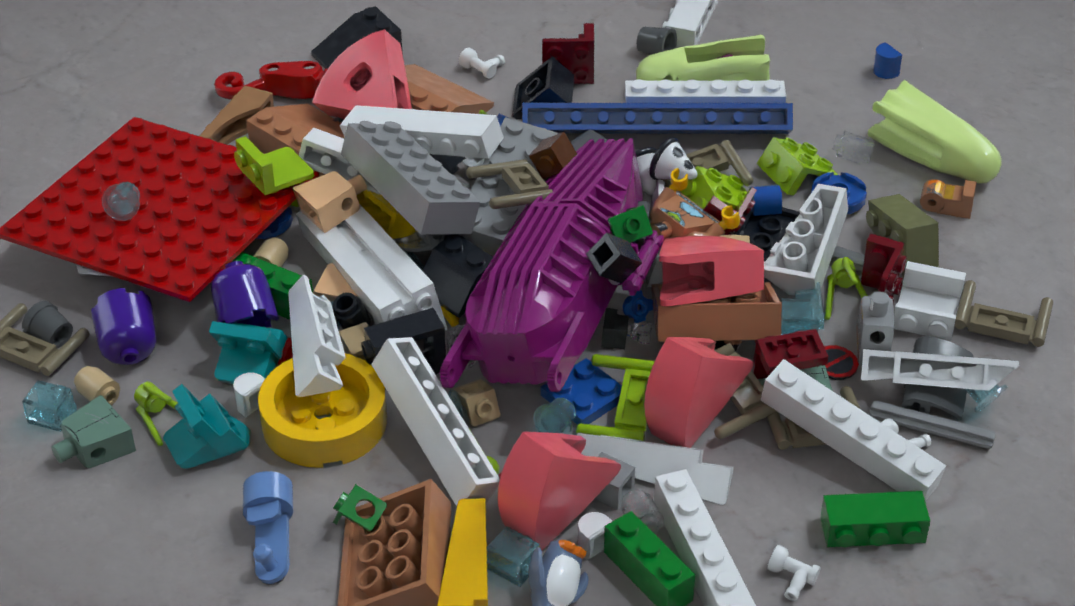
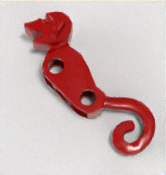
M314 61L269 63L259 69L260 79L245 86L271 92L273 96L310 99L314 98L316 89L328 68L324 69L323 72L319 63ZM308 66H313V67H314V68H312V69H304L305 67H308ZM271 68H278L275 71H269ZM226 72L219 75L214 83L215 91L222 98L232 99L244 87L243 76L238 72Z

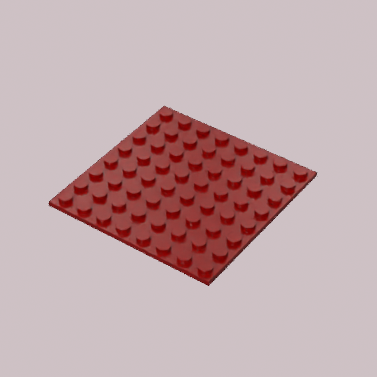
M133 117L1 226L0 239L191 302L214 279L215 275L225 269L228 263L232 262L296 200L293 187L300 184L281 189L276 193L264 195L239 169L234 158V152L237 151L235 146ZM314 171V177L312 179L304 181L303 183L319 177V172Z

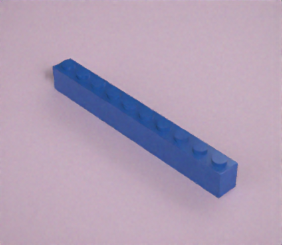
M523 103L522 122L545 128L558 134L565 132V134H582L587 130H593L598 134H789L793 130V103Z

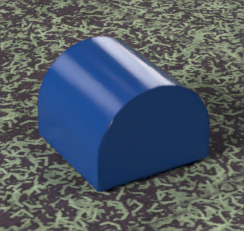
M886 42L878 45L873 67L874 74L883 79H892L899 76L902 54Z
M779 185L754 187L757 191L752 198L755 201L752 207L753 215L782 214V193Z

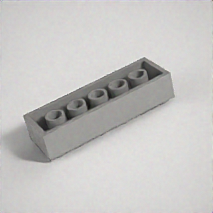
M505 117L500 127L504 138L491 157L485 159L483 165L527 159L528 163L537 171L529 155L542 140L555 136L558 133ZM502 174L476 178L470 191L480 201L473 231L472 234H459L493 257L526 206L520 205L500 209H492L490 207L489 201L491 198L515 194L502 178Z
M369 121L348 123L341 155L421 235L472 234L480 201L453 174H450L439 161L435 160L428 153V150L422 148L415 141L414 137L408 135L401 128L400 124L392 121H387L385 124H374Z

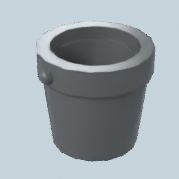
M642 27L637 36V49L649 55L675 49L677 33L675 29L669 27Z
M46 300L34 304L25 314L22 321L24 333L54 344L57 348L63 346L73 332L72 324L58 311V307Z

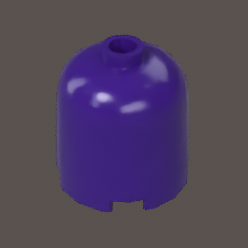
M242 261L228 263L225 269L215 275L211 283V294L217 322L228 324L240 323L266 328L272 327L271 320L278 321L279 317L267 277L263 270L254 265L243 264Z
M125 288L109 290L97 298L98 303L91 309L99 349L102 356L112 363L118 365L139 363L147 359L155 348L157 337L152 302L150 297L140 290L138 291L139 294L126 292Z

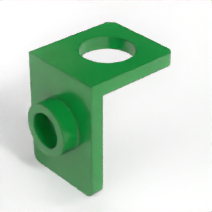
M644 205L626 209V212L608 218L612 234L629 243L653 234Z
M355 484L349 495L343 491L334 505L333 509L338 511L332 523L337 525L342 516L365 530L372 531L386 509L387 503ZM360 501L372 503L375 509L374 515L367 519L358 516L356 513L357 503Z

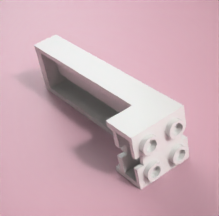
M361 205L358 212L326 233L318 228L301 211L296 213L303 236L327 264L333 263L360 298L364 307L372 315L375 324L434 308L445 327V331L448 330L434 283Z

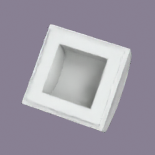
M244 373L238 376L233 384L237 410L244 417L251 415L259 409L258 394L265 378L257 373Z
M599 512L587 513L578 522V546L586 551L584 558L587 560L604 550V526L612 522L605 514Z

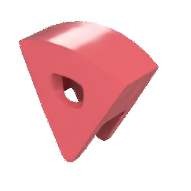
M384 29L372 33L349 46L329 66L316 89L312 103L327 115L345 119L355 105L412 109L400 43Z
M718 236L666 238L663 242L659 254V262H662L663 284L660 292L661 306L712 301L754 293L764 289V250L756 245Z
M667 337L653 364L645 390V417L651 434L670 445L691 448L747 377L753 367V361L740 356H725L714 351L716 342L709 338Z
M522 432L506 459L498 485V508L501 520L507 531L533 551L537 547L543 551L551 541L587 508L621 469V465L615 460L581 454L586 445V439L582 436Z

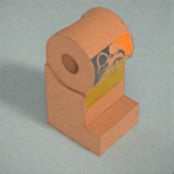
M931 179L923 186L920 205L926 211L970 219L976 182L965 180L964 186Z

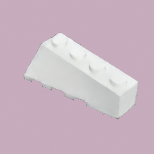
M818 184L800 208L798 217L794 222L791 221L785 229V235L779 243L776 242L770 250L771 254L764 261V277L788 295L817 300L848 212L846 188Z

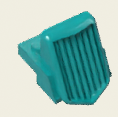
M212 321L209 333L218 342L217 344L222 347L214 373L215 378L218 381L234 384L235 379L244 373H257L266 378L274 370L279 359L282 358V351L288 337L279 329Z
M183 384L172 391L178 402L175 408L183 419L166 431L163 439L175 462L181 468L189 469L242 451L248 447L251 430L244 423L230 416L228 411L210 393L199 401Z

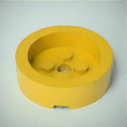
M345 353L346 358L339 366L335 365L343 387L337 391L305 397H297L295 395L293 358L277 366L265 378L258 394L261 427L269 448L288 462L313 468H324L323 463L341 460L342 464H346L371 451L381 440L387 426L385 386L372 365L359 357ZM331 413V417H330V418H329V417H325V418H321V419L316 418V415L319 417V416H321V415H329V414Z

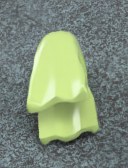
M764 35L720 40L649 55L639 63L636 69V79L644 81L770 80L769 54H764ZM726 54H731V55H733V56H730V57H723V58H721L722 56H724V55H726Z
M903 80L896 89L888 90L880 102L876 101L873 103V111L886 117L882 122L868 129L867 135L878 143L935 171L968 181H975L978 184L988 183L997 177L1002 165L1001 156L997 148L966 121L953 114L906 80Z

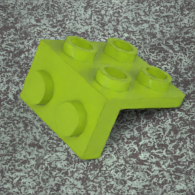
M246 136L235 140L237 151L234 152V158L239 169L264 195L276 193L281 189L301 184L314 177L313 169L290 147H283L263 154Z
M773 137L757 162V165L786 194L792 196L795 195L808 173L821 176L825 173L834 172V175H838L832 169L833 164L817 154V148L807 142L799 144L788 137L785 140Z
M700 166L695 168L698 174L697 177L693 180H688L687 188L680 191L702 209L713 196L735 209L747 194L743 187L744 184L737 176H727L714 168L706 169Z

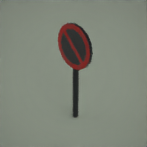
M838 345L824 346L829 356L828 363L825 365L829 378L844 380L852 377L857 372L859 363L853 352Z

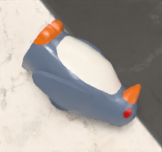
M554 540L549 543L543 557L541 548L537 547L533 551L528 570L532 606H569L585 593L588 585V574L586 572L581 574L582 559L586 555V551L582 547L576 546L575 543L567 540Z

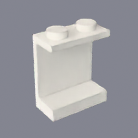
M907 261L898 303L895 305L894 329L951 341L966 273Z

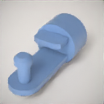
M272 471L253 474L243 484V516L249 525H255V549L253 550L255 573L259 580L266 584L279 582L289 571V519L293 515L292 481L284 474Z

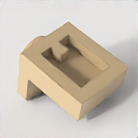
M482 379L453 389L455 400L467 409L472 426L481 425L501 416L495 389Z

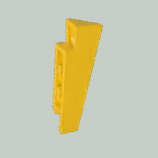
M486 498L460 499L458 501L437 606H488Z

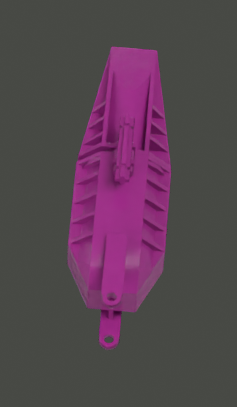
M629 138L626 143L624 139H618L617 141L608 139L606 143H604V139H598L595 144L594 139H590L576 151L577 155L559 174L551 176L546 181L549 189H552L553 192L544 200L542 196H539L532 204L525 206L467 301L465 311L467 322L445 357L440 369V381L443 388L454 387L469 361L478 360L483 376L490 383L500 382L506 384L510 382V384H517L520 382V384L530 383L538 385L548 381L549 390L559 392L567 381L576 361L586 349L617 286L622 285V290L628 291L631 296H634L640 290L643 280H645L664 241V236L658 235L656 230H653V234L646 237L640 250L635 241L630 242L642 264L622 284L600 276L586 255L606 233L613 235L608 218L626 212V209L637 207L638 201H643L642 182L633 138Z

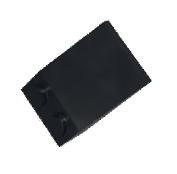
M376 6L368 7L349 17L311 51V54L325 69L329 68L335 59L349 46L372 33L384 29L400 43L402 49L401 29Z

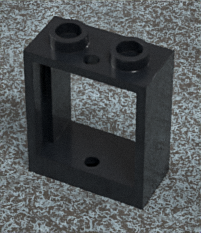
M434 308L364 328L365 341L361 342V349L366 361L370 365L388 338L412 337L414 341L424 339V352L422 354L435 375L440 373L442 363L446 357L445 327Z

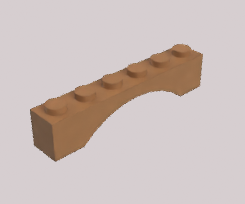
M244 85L199 136L228 145L235 139L248 134L246 120L266 107H274L273 93Z

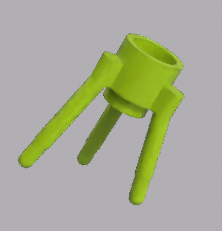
M848 257L834 261L831 266L832 274L827 276L826 320L831 318L836 284L842 288H849L855 285L861 298L868 296L860 282L859 275L856 274L853 261Z
M146 381L139 385L134 393V399L139 404L136 412L142 416L157 445L162 446L163 441L148 413L160 412L166 404L176 409L175 405L178 402L162 392L152 382Z

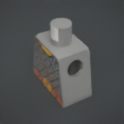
M874 292L871 296L861 298L856 325L859 366H862L863 349L891 351L894 333L893 300L884 292ZM879 331L878 342L870 339L871 333Z

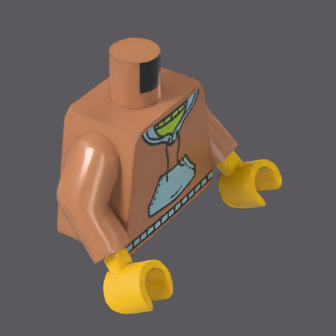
M678 168L671 172L670 187L663 189L655 200L649 215L652 231L656 230L658 235H663L664 240L666 238L685 236L720 237V235L725 234L724 230L726 228L735 229L740 224L739 212L733 215L734 212L731 205L722 209V221L720 222L682 193L676 194L677 191H683L688 186V174L683 179L678 180Z

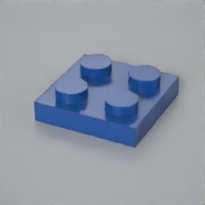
M585 358L574 365L561 391L552 392L549 390L548 384L545 383L540 387V393L543 398L577 425L580 423L590 424L618 406L622 385L599 367L593 366L591 361Z

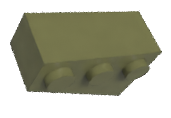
M901 194L868 200L869 211L866 212V220L875 235L905 243L903 255L907 256V261L939 267V228L937 221Z

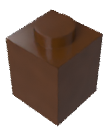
M565 132L542 140L529 157L542 179H546L559 174L577 155V152Z

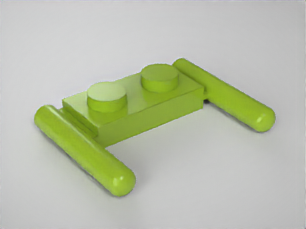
M594 354L591 358L593 366L625 370L614 421L615 426L606 427L580 423L576 427V433L645 441V433L648 426L644 407L645 390L655 361Z

